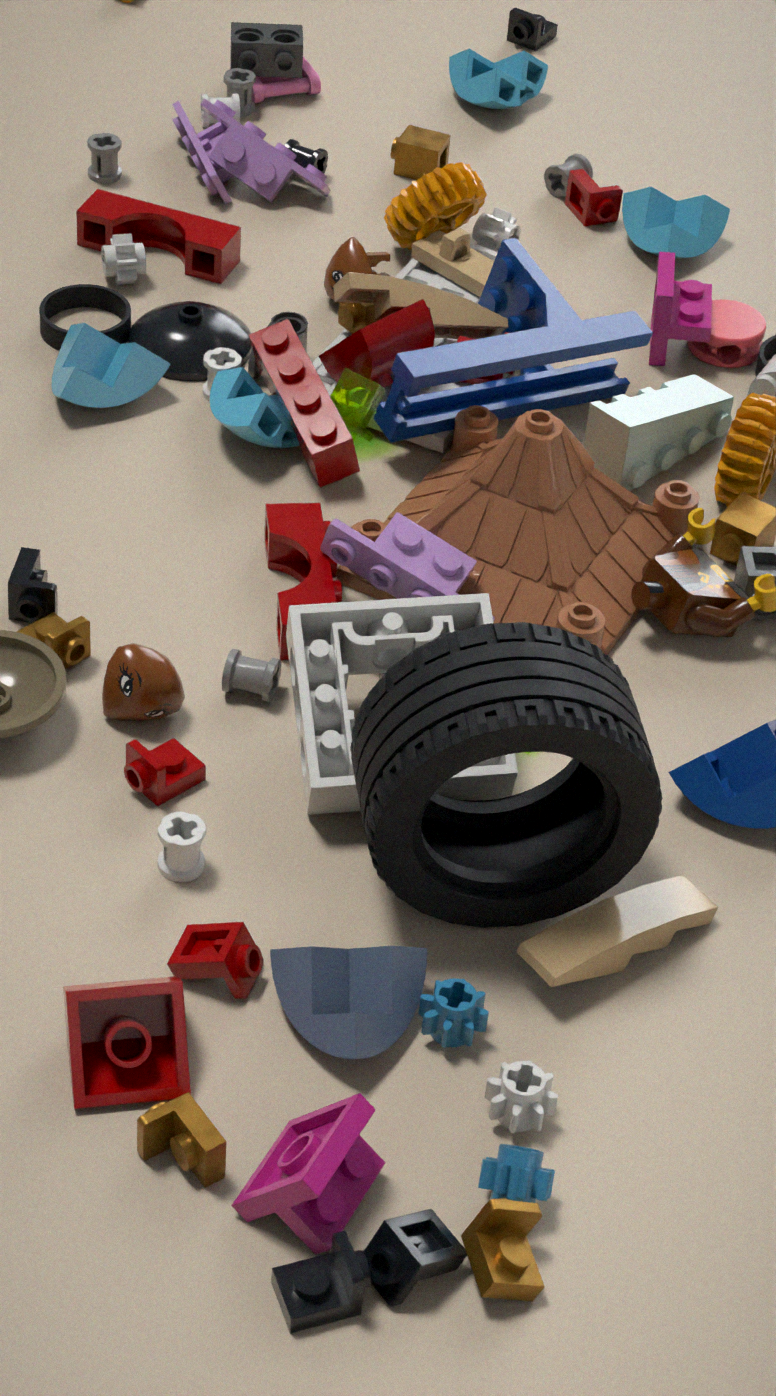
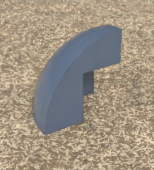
M309 946L270 949L272 975L281 1005L287 1017L303 1038L314 1047L329 1055L343 1059H366L387 1050L402 1036L410 1024L423 991L427 967V948L379 946L345 949Z

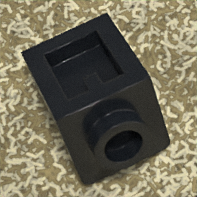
M513 8L509 14L507 41L536 51L556 37L558 24L545 20V17Z
M21 547L8 580V615L10 620L34 623L53 612L58 615L57 585L47 582L48 573L47 570L41 569L39 549Z
M432 1209L384 1220L363 1251L370 1269L371 1284L391 1307L402 1304L418 1281L456 1271L467 1256L465 1248Z
M341 1231L332 1235L331 1253L272 1268L271 1284L291 1334L361 1315L364 1288L370 1287L371 1275L364 1252L362 1250L354 1251L346 1231Z

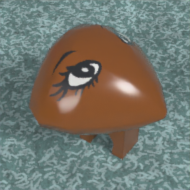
M350 237L338 248L326 268L324 287L327 296L335 302L333 286L348 272L377 275V272L372 270L371 267H376L381 261H390V254L387 252H365L361 243L355 237ZM385 272L380 273L382 276H390Z
M135 643L117 647L108 662L102 692L103 714L108 718L123 721H146L161 719L179 711L185 699L181 678L168 657L152 648Z

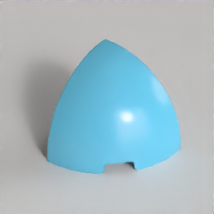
M470 48L449 57L450 80L456 93L462 99L474 105L490 109L518 107L527 100L536 97L543 87L548 70L546 63L526 51L519 52L495 63Z
M653 187L623 194L622 214L628 236L640 249L659 256V252L675 253V258L680 259L696 257L707 252L722 235L730 212V208L707 195L676 201Z
M86 323L74 324L70 326L57 356L52 374L51 388L55 396L76 405L94 408L115 407L131 402L152 389L166 373L170 363L135 342L119 344Z
M244 367L217 372L210 391V408L213 415L223 426L240 438L260 446L270 448L300 446L287 413L277 395L268 396L264 393Z

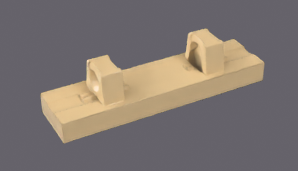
M456 228V230L448 234L438 230L427 238L412 243V258L481 297L494 261L470 248V233L461 228Z

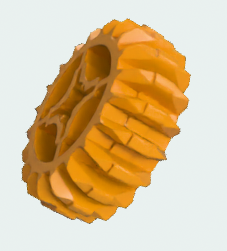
M463 162L449 163L443 168L436 167L432 172L424 173L421 178L412 181V184L407 188L401 189L400 195L394 197L390 202L391 204L386 208L384 220L391 236L399 243L401 248L411 250L412 243L425 239L438 230L448 234L463 224L469 223L470 218L476 215L479 208L485 203L487 193L476 171H473L469 164H464Z
M751 393L742 401L740 408L737 409L729 433L726 435L721 458L717 465L718 471L715 476L714 491L716 500L725 503L726 506H729L741 493L761 501L768 490L770 482H772L776 470V397L764 393L762 395Z

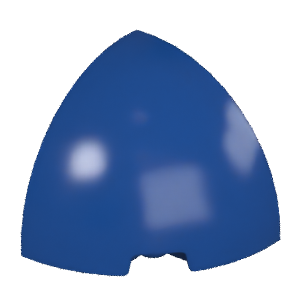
M776 719L669 772L670 776L681 792L694 805L718 820L746 828H775Z

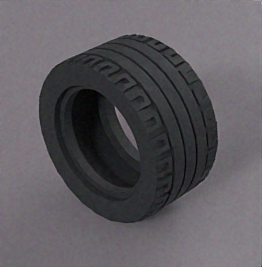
M515 622L490 623L450 632L416 648L389 668L367 694V697L361 704V711L354 720L355 726L352 728V742L350 746L351 759L368 849L373 866L377 870V875L385 881L387 888L395 893V896L423 914L448 923L483 928L521 926L554 918L588 904L617 885L641 860L659 826V816L662 811L661 801L663 799L660 779L629 683L623 677L619 666L614 664L611 657L602 653L598 646L560 628ZM521 752H550L572 758L564 769L549 780L532 789L512 796L492 800L469 801L448 798L435 793L442 784L459 772L498 756Z

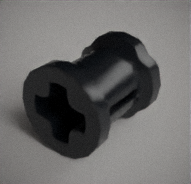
M294 139L286 142L284 146L297 155L294 159L297 164L305 169L308 164H311L323 174L325 173L328 161V152L325 149L313 150L300 146V143Z

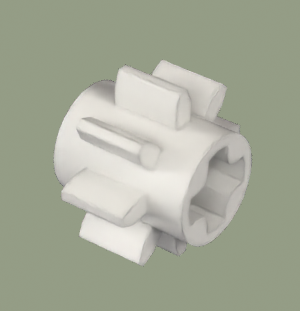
M495 207L492 215L482 213L478 217L473 228L472 237L473 240L478 242L477 245L498 252L502 240L517 238L519 241L521 229L515 225L517 219L512 217V213Z
M131 233L112 235V239H110L111 245H102L101 248L104 275L115 276L116 285L135 284L137 274L146 272L143 243H133Z
M530 1060L516 1061L511 1064L501 1063L499 1078L490 1077L486 1083L484 1098L491 1101L488 1116L490 1120L498 1119L511 1133L524 1132L532 1128L540 1131L544 1115H554L558 1094L551 1091L553 1074H545L539 1066Z

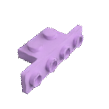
M205 98L200 105L205 112L228 127L208 156L211 161L271 203L292 173L324 196H328L331 190L324 183L327 176L311 164H308L306 169L294 161L297 156L295 153L279 142L275 147L263 140L266 133L253 123L247 121L245 126H243L233 118L236 112L217 99L215 104H212Z
M178 100L172 104L178 115L172 120L212 196L219 193L226 205L232 200L223 182L234 176L211 161L208 156L228 127L217 122L197 134Z
M398 512L375 542L340 520L333 519L327 528L320 550L335 563L346 566L370 581L377 589L386 591L397 599L459 595L458 591L470 576L477 563L470 556Z

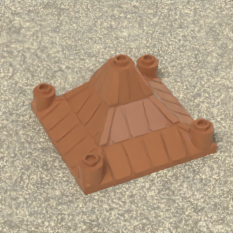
M474 405L457 413L452 448L428 472L423 481L417 484L405 497V500L392 511L385 522L382 523L376 519H365L351 526V528L375 542L397 512L477 561L472 573L462 585L458 594L489 593L492 615L495 617L494 623L526 622L560 628L588 640L591 644L598 646L602 653L608 655L641 611L634 606L631 592L633 586L642 580L644 565L676 534L683 536L687 532L688 515L692 510L698 508L700 497L698 492L688 483L681 480H672L656 488L653 505L646 504L640 501L639 497L595 468L594 461L582 443L561 419L553 416L549 411L542 409L526 411L516 419L504 438L497 439L499 422L496 415L483 406ZM340 565L337 568L336 580H341L342 585L379 600L397 599L386 591L377 589L370 581L346 566Z

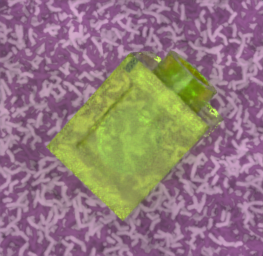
M345 368L330 397L350 432L353 442L357 436L370 442L374 434L366 429L386 389L380 384Z

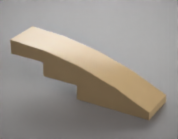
M348 272L333 286L335 302L374 304L375 320H380L424 299L432 316L435 338L458 339L459 336L480 339L499 335L508 328L507 318L471 300L421 283L391 276Z
M684 875L636 887L576 912L523 941L516 952L550 987L623 972L633 954L668 947L677 930L710 924L719 907Z

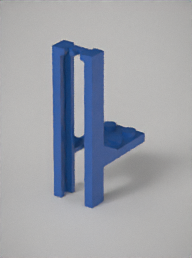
M517 238L504 239L501 242L478 304L507 318L508 328L501 332L502 335L397 353L391 369L395 375L387 400L379 403L373 419L388 440L395 442L454 430L457 413L474 405L487 408L496 415L499 421L519 417L526 411L535 409L548 411L625 394L630 382L626 377L618 378L614 373L618 365L615 358L554 369L551 364L647 346L653 332L636 311L581 320ZM520 370V376L418 395L421 388Z

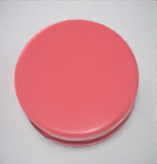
M725 299L712 300L710 341H687V344L693 355L705 363L724 368L744 367L758 359L759 350L763 343L762 340L765 336L766 321L759 311L745 303Z

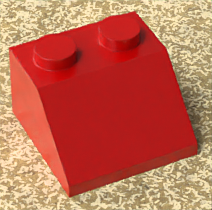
M173 976L63 986L74 1109L170 1100L188 1092L191 1095L183 981L180 978Z

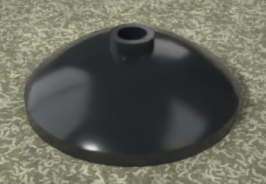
M184 301L156 307L136 320L128 334V343L135 342L170 363L163 377L179 381L207 380V368L203 365L204 354L209 350L219 347L235 350L242 357L241 367L248 361L252 351L249 338L251 332L243 321L226 309L202 302Z

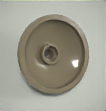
M0 630V739H5L36 728L47 721L58 710L66 694V672L59 656L40 640L22 633Z

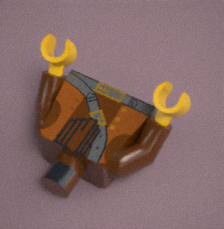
M696 508L688 515L687 532L683 536L676 534L644 565L642 580L633 586L631 592L632 602L640 610L649 609L673 633L704 635L715 638L733 637L739 626L756 616L754 613L756 610L759 609L764 612L776 611L775 577L772 574H764L757 577L754 581L755 595L749 597L701 548L693 549V544L704 545L713 540L716 521L713 518L709 523L701 525L704 520V509Z

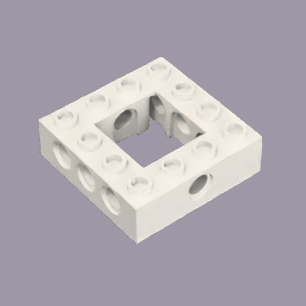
M489 593L289 606L286 639L307 815L361 811L350 750L355 718L354 710H348L346 688L348 675L386 673L389 668L426 643L450 632L494 623ZM515 753L477 763L451 777L435 793L448 798L469 801L492 800L511 796L518 775Z

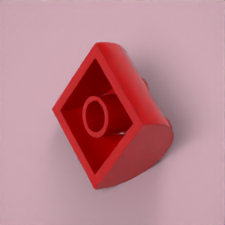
M421 299L359 329L319 355V358L330 376L342 387L352 391L368 387L372 395L393 384L390 375L393 374L391 369L397 353L434 346L435 330L432 316L424 299Z

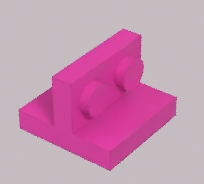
M659 252L651 316V331L653 334L650 339L649 365L665 366L668 339L699 342L710 341L712 284L702 283L697 280L674 281L675 253Z
M358 1093L290 1120L231 1206L246 1222L276 1213L315 1255L331 1250L333 1233L343 1231L386 1163L360 1136V1133L376 1109L361 1093Z

